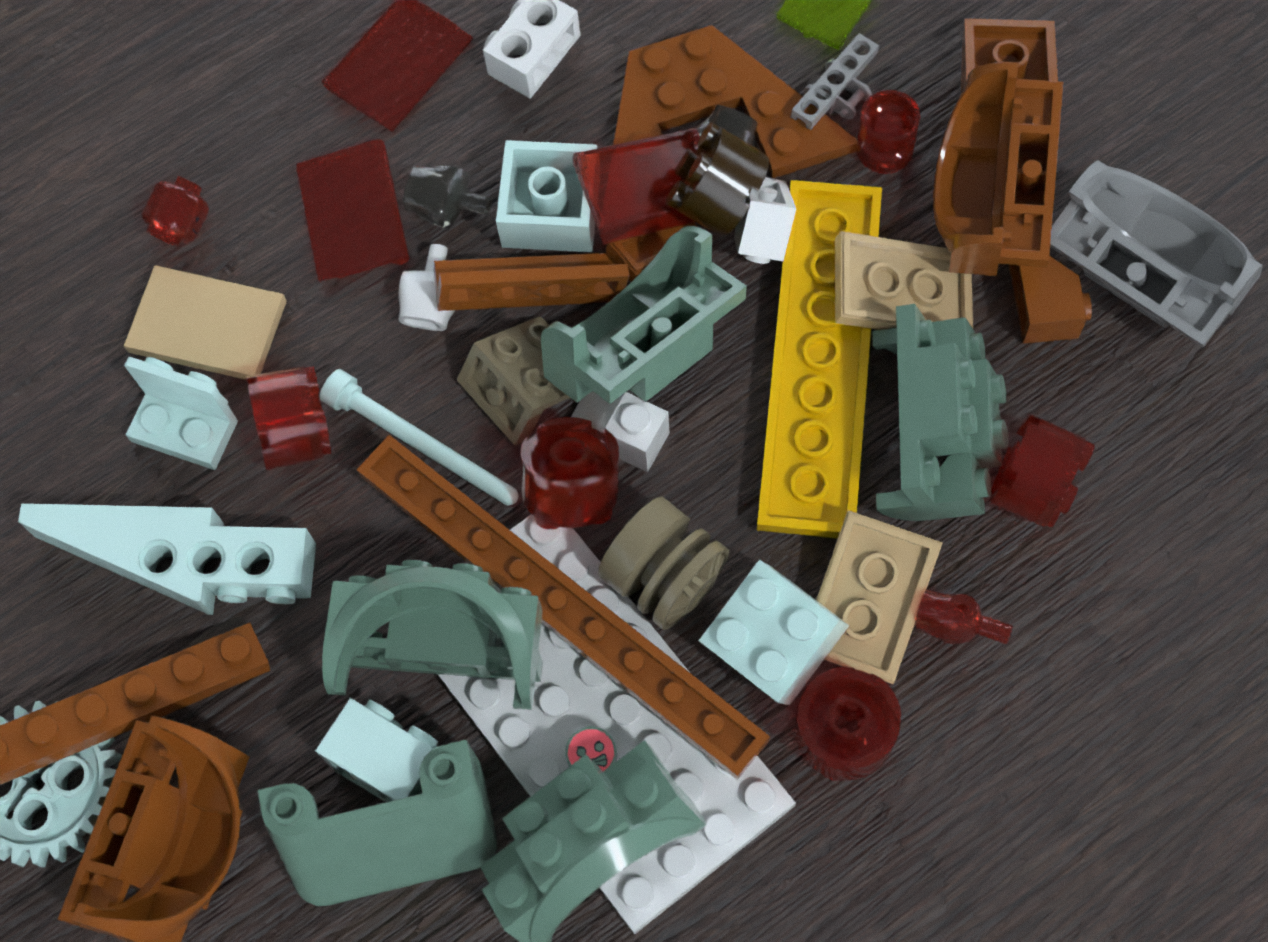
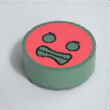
M585 727L576 731L568 740L565 750L569 767L586 754L603 772L613 765L618 757L613 738L608 732L598 727Z

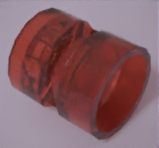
M884 90L871 95L863 104L857 136V156L862 164L871 171L882 174L896 173L905 168L912 160L921 118L919 107L913 98L904 92Z

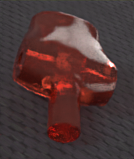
M926 589L923 594L915 623L916 628L949 644L967 643L974 639L976 635H980L1007 645L1013 630V625L983 616L979 604L969 595L944 594Z

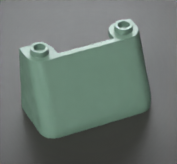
M463 740L439 746L431 750L423 758L419 777L423 794L320 819L313 795L300 785L294 783L281 784L258 790L262 818L297 893L306 902L315 906H330L476 870L491 859L497 850V836L482 765L468 741Z

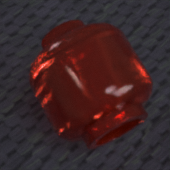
M177 176L174 183L170 181L157 182L141 212L143 221L148 225L145 231L175 247H179L181 242H193L197 238L210 211L206 200L199 196L202 188L180 176Z

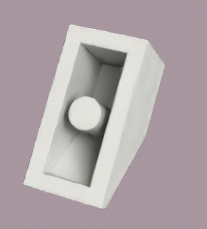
M765 177L759 191L752 188L745 201L751 206L736 225L734 235L738 253L743 254V257L749 261L762 264L769 263L770 259L784 261L796 212V206L787 182Z
M592 391L580 400L566 424L564 432L648 472L670 433L668 411L647 401L645 402L628 392H625L609 404Z

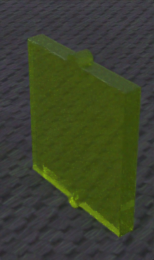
M786 0L777 13V19L802 31L805 38L813 37L839 50L873 0Z

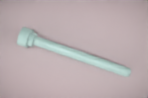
M342 369L335 370L324 383L319 398L328 406L337 411L340 409L345 411L353 409L501 503L513 505L517 502L518 492L515 488L362 394V388L357 385V379Z

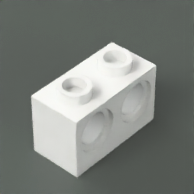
M518 0L512 7L508 20L499 31H493L484 44L483 53L488 75L531 99L580 37L578 11L559 0ZM515 55H522L518 58H510Z

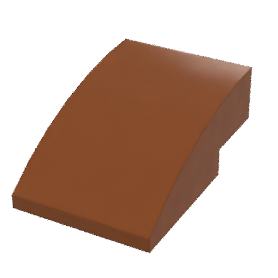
M965 18L963 25L961 94L966 86L968 74L973 69L997 62H1018L1017 79L1058 81L1055 21Z

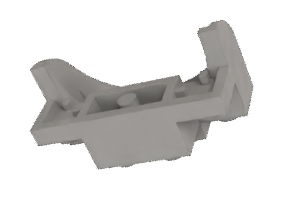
M1099 160L1091 164L1070 189L1071 201L1052 225L1050 247L1083 268L1085 276L1162 327L1168 324L1202 348L1229 313L1232 315L1261 276L1263 267L1232 232L1195 205L1148 179L1126 170L1107 166Z

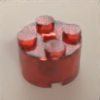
M298 366L246 377L266 470L323 459L324 455L332 454L314 366L305 368L304 366Z
M1028 414L1016 433L1023 436L1021 442L1017 440L1012 448H1008L1003 458L1002 466L999 467L991 488L992 496L988 503L1039 526L1052 528L1060 513L1066 514L1070 509L1078 491V487L1072 485L1071 482L1077 470L1083 471L1086 468L1093 454L1095 444L1086 441L1084 437L1033 414Z
M577 417L556 418L539 425L537 433L529 440L526 437L522 442L520 451L522 499L528 511L535 517L537 525L547 530H553L559 527L577 528L591 524H603L610 520L612 510L618 500L619 446L613 434L607 429L602 433L592 428V421Z
M837 667L823 672L809 683L799 702L795 721V737L802 756L813 769L830 780H857L871 775L887 761L897 741L901 723V709L898 699L891 687L882 678L873 673L869 674L855 670L852 667ZM840 716H843L847 722L857 721L854 732H850L847 728L839 729L837 727Z

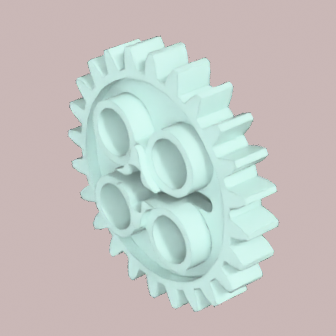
M35 701L32 712L44 708L46 705L40 701ZM19 705L14 707V720L29 714ZM0 716V725L9 722ZM110 738L13 780L10 791L5 796L0 797V860L5 861L11 855L12 863L24 867L29 857H31L33 864L45 867L49 852L54 859L63 863L67 859V846L70 845L82 853L85 851V843L82 837L86 833L92 834L116 770L110 767L118 763L122 758V755L117 751L106 750L115 741L114 738ZM83 769L84 778L82 783L77 788L68 791L67 782L70 775L76 770ZM39 777L45 783L41 790L35 784ZM47 807L48 817L46 822L39 829L32 830L33 816L40 809ZM14 810L13 818L9 819V812Z

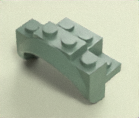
M685 226L668 239L649 265L624 290L596 313L572 328L559 321H555L542 331L541 349L544 378L577 403L593 391L611 404L628 390L646 402L713 350V324L746 299L747 286L712 262L711 233L696 226Z
M916 304L896 306L897 327L872 331L873 347L876 350L887 349L897 354L901 490L876 494L877 511L891 518L909 521H926L985 514L984 497L991 496L989 471L992 467L1002 466L1001 449L1008 448L1009 443L1007 425L1005 420L1001 419L999 404L1006 402L1004 378L1002 374L997 375L988 360L985 359V346L982 334L974 332L966 317L932 322L930 319L926 320ZM949 455L939 467L936 456Z
M405 560L402 562V566L387 565L385 576L379 579L367 576L349 577V582L333 581L322 655V673L326 692L334 695H346L351 668L515 680L514 709L532 710L535 682H541L543 661L539 653L543 609L539 597L533 596L531 591L519 587H505L501 589V593H498L495 590L489 572H483V569L479 566L464 563L455 564L452 569L433 567L432 564L425 561ZM389 622L387 638H382L383 634L376 630ZM496 635L502 641L501 647H495Z
M645 740L604 772L585 754L502 818L514 841L480 866L489 882L482 891L503 929L519 942H551L555 930L562 921L604 883L648 853L676 839L693 836L707 824L694 802L676 784L653 748Z

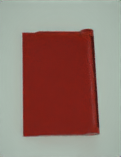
M395 0L332 72L322 80V84L331 93L393 132L471 43L473 37L461 30L457 24L418 0Z
M696 128L573 154V165L603 244L696 223L665 204L670 190L681 179L680 176L675 174L680 159L687 150L695 153L699 148L698 141L700 136Z
M383 140L368 141L296 164L318 280L320 282L335 277H346L389 263L404 264L409 261L387 151Z

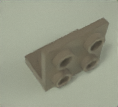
M536 317L474 342L457 378L460 385L514 445L529 439L544 409L570 398L544 378L541 334L550 325L542 317Z

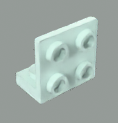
M128 357L124 366L144 391L145 396L126 433L127 438L133 443L216 470L238 422L228 406V401L218 391L216 382L210 377L194 371L189 372L188 376L175 372L170 365L156 358L147 357L145 361Z

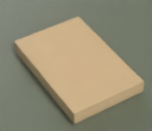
M840 231L835 238V323L878 330L896 328V306L916 304L926 320L930 319L932 322L966 317L973 328L972 274L949 273L951 252L947 248Z
M155 265L124 347L128 353L258 382L287 301L281 293Z
M848 510L816 601L847 623L849 627L824 660L894 684L942 542Z

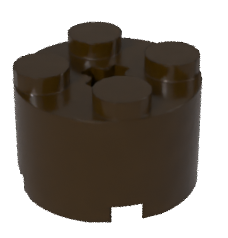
M711 122L703 131L698 141L699 148L696 152L687 150L680 159L675 174L680 176L681 179L670 190L665 204L712 232H717L724 236L736 227L751 206L745 201L752 188L759 191L769 167V157L759 149Z

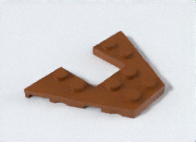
M713 25L631 50L627 60L600 220L602 234L663 215L673 210L665 202L670 190L680 180V177L675 174L676 167L661 131L742 106L761 152L769 157L768 169L772 179L857 151L858 142L856 138L825 114L811 130L806 127V123L801 119L797 118L794 120L791 118L792 109L803 96ZM809 104L803 112L812 115L818 109L813 104Z

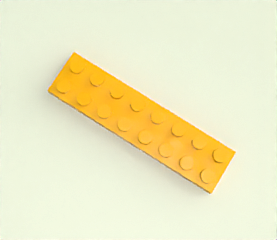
M791 180L790 193L796 206V212L782 265L757 531L838 538L847 511L857 513L871 328L835 323V238L840 231L875 237L879 236L882 187Z

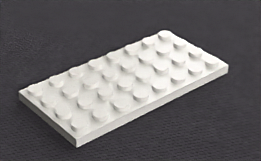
M548 501L510 530L688 671L645 616L637 609L629 597L621 596L598 576V568L601 562L551 501ZM494 585L495 590L501 593V589ZM542 622L539 641V653L543 661L541 682H535L532 710L514 709L515 680L437 674L530 797L569 767L565 750L570 737L582 728L598 727L608 732L613 738L617 748V761L645 740L653 748L676 784L694 802L706 821L707 825L693 836L676 839L655 849L599 887L634 934L639 932L795 807L796 802L758 756L738 780L735 779ZM496 635L495 647H501L502 641Z

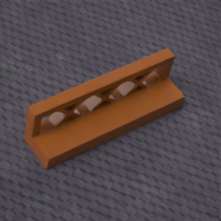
M607 253L434 261L433 268L438 311L607 303L626 288L629 279L628 264H615Z

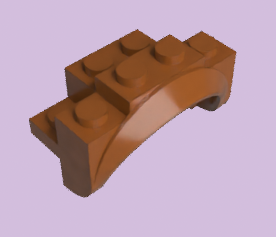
M1018 62L985 64L976 67L968 74L966 86L954 107L943 136L934 179V217L938 231L948 251L951 252L949 273L996 276L998 264L1048 266L1064 82L1017 79Z
M151 716L149 723L136 720L58 920L110 935L126 942H181L188 922L201 909L207 910L211 896L222 883L233 861L239 838L240 818L243 812L240 810L238 787L250 756L206 732L179 722L157 716ZM175 767L179 789L169 784ZM128 888L139 890L128 900L124 901Z

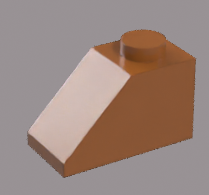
M1049 256L1047 267L1009 264L1022 343L1078 339L1086 321L1091 320L1092 316L1090 295L1088 292L1082 293L1079 275L1051 256Z

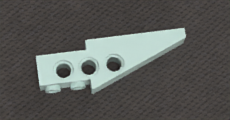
M21 504L18 522L34 537L208 615H213L215 596H217L218 600L228 603H244L247 601V597H266V601L275 604H293L296 598H311L316 542L306 528L224 526V522L213 508L65 504ZM173 557L172 565L167 570L160 573L155 572L161 560ZM221 558V564L216 571L210 574H203L204 566L208 561ZM263 559L270 560L268 568L263 573L250 575L251 568L256 562Z

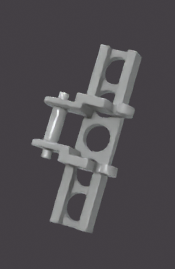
M859 33L836 60L830 59L826 63V71L815 84H808L804 88V96L792 109L791 118L794 120L797 118L801 119L810 130L826 112L831 114L835 111L842 117L853 119L856 115L854 107L860 100L867 101L872 96L868 85L859 81L857 76L876 56L879 45ZM861 45L869 49L866 55H858L855 52ZM850 59L857 66L854 69H850L844 64ZM831 74H836V80L841 84H831L827 77ZM845 87L848 92L853 94L848 101L839 97V94ZM809 104L815 105L818 109L812 115H808L803 111Z

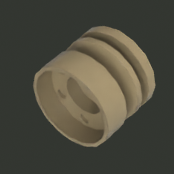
M660 496L645 505L617 535L600 563L598 576L621 596L626 598L644 587L638 600L637 609L646 615L654 611L652 621L661 629L667 630L696 608L706 597L722 571L730 550L717 540L709 544L711 535L702 528L692 532L682 540L689 527L690 518L663 496Z

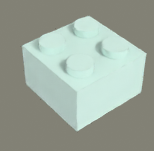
M505 140L496 225L502 248L592 252L600 178L597 145Z
M758 560L699 641L776 702L790 705L849 625L773 567Z
M350 698L321 741L316 752L335 772L384 802L423 794L419 778L420 765L423 758L431 750L438 747L436 745L438 741L413 725L408 732L402 729L403 726L394 720L395 715L370 699L363 706Z

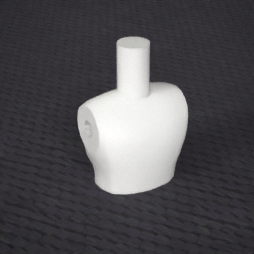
M440 244L430 245L425 271H403L398 292L400 306L398 319L400 323L425 330H446L448 321L455 310L438 311L433 268L434 261L446 260L447 247Z

